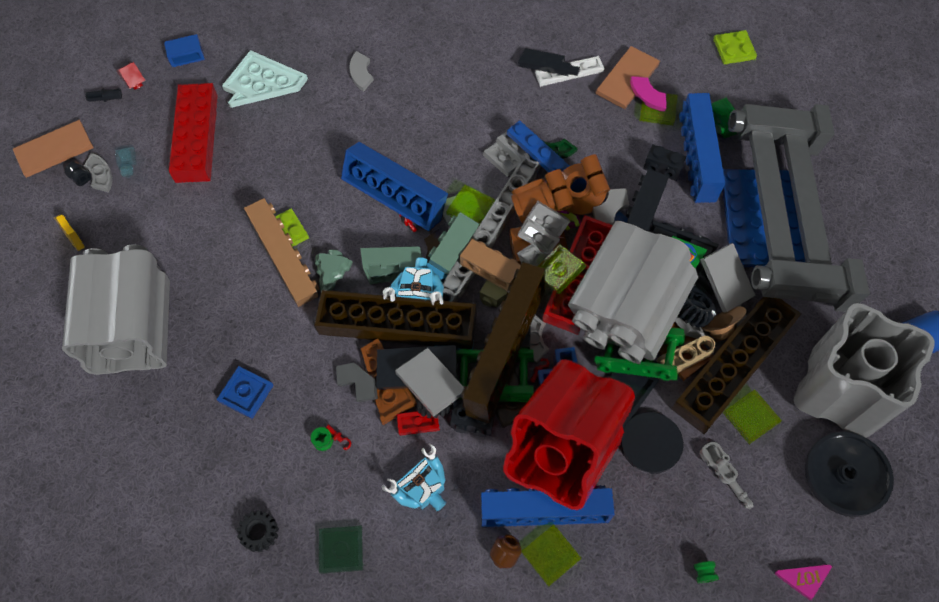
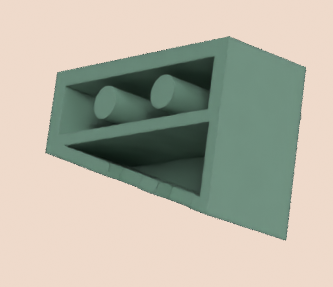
M461 212L457 217H452L448 224L450 229L448 232L443 231L438 239L441 243L437 248L433 247L428 255L430 257L429 264L447 275L479 226L477 222Z
M420 246L360 248L363 270L370 285L394 281L404 271L405 267H415L416 258H423Z

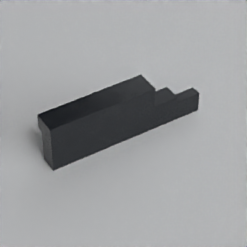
M525 48L518 60L519 67L563 76H578L580 72V67L565 62L564 55Z

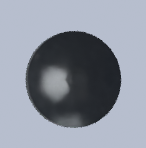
M851 432L831 433L817 441L807 454L805 476L808 486L817 500L829 510L843 516L862 517L879 510L889 500L894 485L892 467L884 452L866 437Z

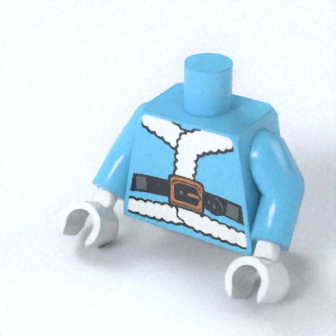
M418 257L416 258L415 267H405L404 271L397 276L390 287L383 290V299L390 296V300L393 302L396 295V297L431 300L432 305H434L435 301L439 300L442 305L444 286L439 276L432 269L426 268L427 259Z
M430 443L431 451L429 453H426L424 448L421 449L422 453L429 457L428 460L426 458L421 460L397 483L392 479H387L391 482L389 489L382 485V489L390 492L391 496L402 506L424 509L430 503L436 511H439L446 504V501L439 495L444 491L443 484L446 481L444 468L435 454V447Z

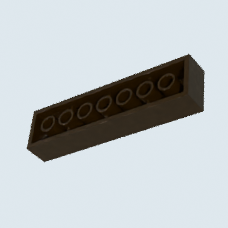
M522 262L520 269H516L514 283L509 285L506 301L503 300L500 305L499 317L494 318L493 330L491 334L486 336L484 351L479 352L476 369L473 368L471 370L469 385L463 388L461 398H463L466 416L490 424L544 295L545 268Z
M322 290L314 326L319 335L376 340L378 338L379 341L432 346L456 345L457 348L472 349L477 310L476 304L443 301L441 305L440 301H435L434 305H432L431 300L395 297V301L392 302L390 296L383 299L382 295Z
M763 297L678 398L671 409L705 435L802 313L782 299Z

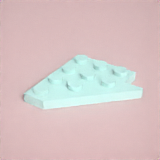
M250 50L222 87L224 91L233 94V97L228 102L229 107L233 108L298 92L308 78L304 73Z

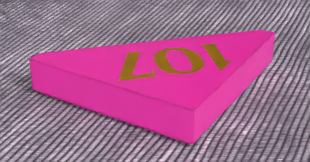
M829 564L778 570L775 572V575L808 600H812L832 566Z

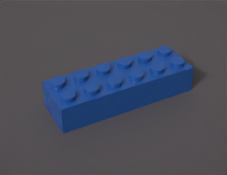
M690 93L686 101H683V110L679 113V121L683 124L681 135L685 137L683 147L684 151H687L686 166H689L690 169L688 180L692 181L690 193L691 196H694L695 203L717 202L725 185L710 94Z
M361 142L354 144L346 150L341 177L343 181L427 231H430L441 221L448 196L447 192Z
M604 485L595 486L585 505L579 510L567 508L536 489L520 491L518 488L507 489V492H498V489H487L485 492H481L482 527L609 523L615 515L612 488H606Z

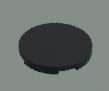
M654 412L642 413L629 420L624 428L621 440L622 452L627 461L633 467L649 474L663 473L674 467L679 461L684 447L683 437L677 425L668 417Z

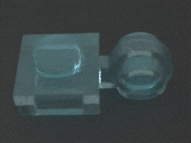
M134 147L116 150L117 165L120 168L122 177L131 178L134 175L132 165L137 164Z

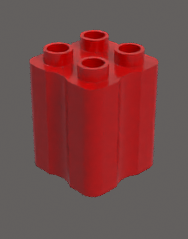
M570 360L559 361L514 419L511 431L513 446L506 454L503 466L505 475L511 481L528 489H536L547 494L553 501L572 510L583 508L621 443L624 433L623 423L631 412L635 399L632 388L615 379L596 376L584 366Z

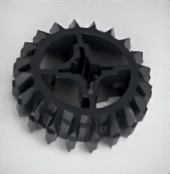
M694 285L678 317L693 327L704 328L716 315L715 305L707 297V294H704L702 290Z

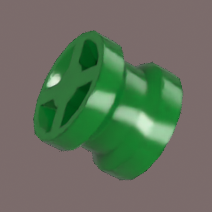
M319 427L312 432L311 442L317 450L326 451L333 445V437L328 429Z
M715 561L701 562L693 565L694 570L698 574L696 578L697 583L719 580V576L715 573Z

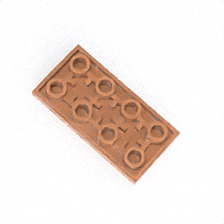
M631 46L598 87L596 94L626 109L636 96L631 88V76L649 78L659 66L660 60Z
M77 120L13 148V152L24 176L27 178L94 147L80 120Z

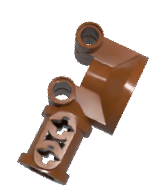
M597 155L587 156L580 161L581 163L571 165L563 172L557 169L545 175L547 181L544 178L538 179L513 190L511 198L521 223H524L537 201L542 202L555 211L566 210L575 215L590 214L593 211V207L602 205L610 188ZM579 178L585 179L587 185L584 191L576 193L571 190V184L574 180Z

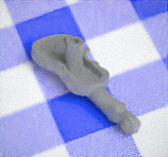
M710 442L700 450L701 458L708 466L715 470V473L723 483L730 486L737 498L744 502L745 508H753V502L736 482L738 472L729 463L730 457L718 443Z

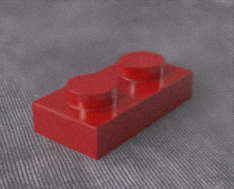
M418 411L397 414L399 436L440 431L438 418L433 416L431 418H427V415L423 417Z

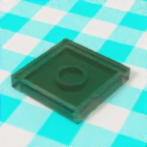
M362 526L319 529L320 574L364 571Z

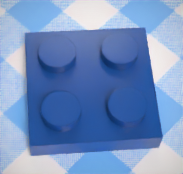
M238 366L220 393L217 401L253 419L274 385L272 382Z

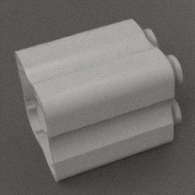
M615 221L568 304L575 314L572 322L585 331L583 339L599 349H604L607 343L619 346V355L636 364H640L643 358L654 360L698 279L696 269L690 263L692 256L688 246L675 238L651 233L622 221Z
M127 245L123 248V251L114 254H108L101 249L91 248L84 250L82 255H76L70 259L62 350L69 357L77 359L80 362V367L87 373L100 375L129 370L160 369L167 366L170 279L166 273L160 271L157 260L147 248L141 245Z
M853 304L813 347L808 359V373L797 387L794 395V404L802 412L816 418L831 420L842 430L867 438L916 402L922 385L920 381L921 370L930 361L935 345L934 339L925 330L908 323L894 322L885 317L880 311L864 304Z

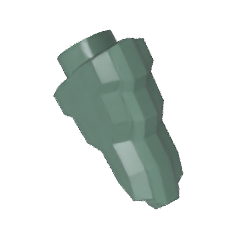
M329 250L328 254L319 253L315 257L317 274L320 276L319 286L321 291H332L337 280L343 278L345 272L351 268L353 262L343 257L340 251Z

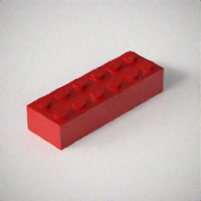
M213 83L178 85L169 173L175 183L211 181L218 98Z
M584 215L545 309L543 322L579 335L581 328L572 322L575 314L568 304L613 225Z

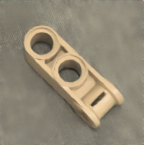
M702 336L676 349L672 365L677 366V373L709 358L715 348L714 340L709 336ZM706 344L710 350L704 351L700 348V345ZM666 353L656 360L658 364H664ZM689 353L692 358L689 360L684 359L682 354Z

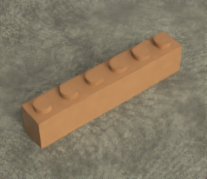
M265 198L245 207L244 209L297 306L300 307L319 297L317 291L320 289L315 280H310L308 275L311 273L307 265L301 264L300 259L302 257L297 248L293 250L291 246L293 241L288 233L284 234L282 230L284 225L281 219L275 218L274 213L276 211L271 203L267 204Z

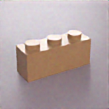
M474 239L469 242L460 255L461 266L506 291L509 285L514 283L516 269L521 267L516 260L509 259L503 256L500 251L492 250L483 242H477Z

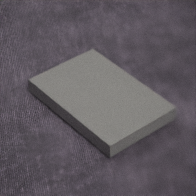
M733 243L700 259L722 312H728L755 296Z
M428 348L395 370L397 376L433 417L461 397L464 387Z

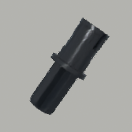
M102 88L101 91L86 92L85 97L88 102L102 100L107 102V100L122 99V91L120 88L107 90Z

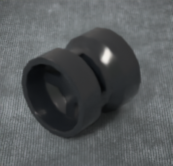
M71 162L65 168V175L72 179L77 186H84L91 179V173L78 162Z

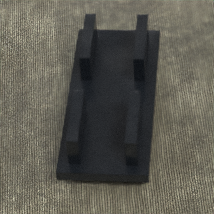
M657 221L652 223L651 231L655 234H662L671 238L674 236L707 249L703 258L715 252L719 244L712 242L706 237L695 236L687 230L676 229L668 223Z

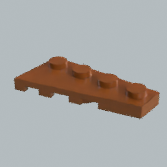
M378 338L361 348L367 372L376 379V382L377 350L384 349ZM408 388L377 389L378 399L375 401L383 425L395 419L397 414L404 413L416 406V400Z

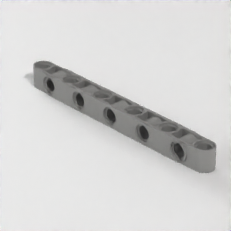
M526 153L523 160L516 167L471 240L474 239L477 242L484 241L488 248L491 249L515 211L511 195H513L512 191L517 189L516 187L533 182L541 168L539 162L535 161L528 153ZM460 257L443 283L442 298L443 300H449V302H457L461 298L476 274L460 265ZM461 270H467L468 272L462 273V272H460V271H461Z

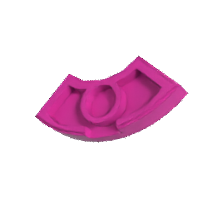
M631 76L630 84L636 97L644 101L648 107L665 112L666 93L654 89L649 82V78Z

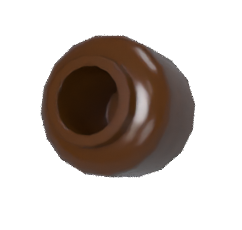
M512 535L499 536L490 551V557L497 567L503 569L515 566L522 552L519 540Z

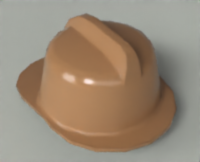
M738 306L728 312H721L714 316V319L708 325L701 328L709 332L714 342L722 341L733 334L737 328V322L744 318L747 311L744 307Z

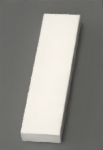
M596 56L569 62L573 66L580 67L578 76H563L535 70V75L539 85L544 86L604 72V67L600 57Z

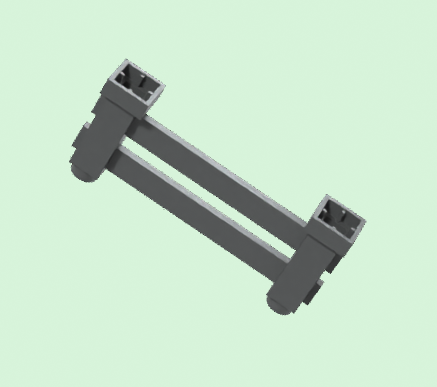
M745 104L741 111L733 110L729 116L728 129L730 132H737L738 140L750 141L769 262L766 266H755L751 276L752 287L762 290L763 297L833 303L834 311L845 312L851 305L862 302L870 295L863 261L861 259L847 258L840 266L832 265L810 155L817 156L835 134L829 105L815 104L810 111ZM775 144H783L785 148L805 262H795Z

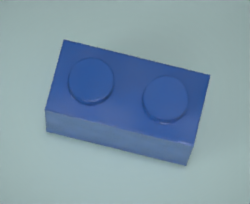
M197 34L164 42L167 57L172 67L205 60L202 45Z

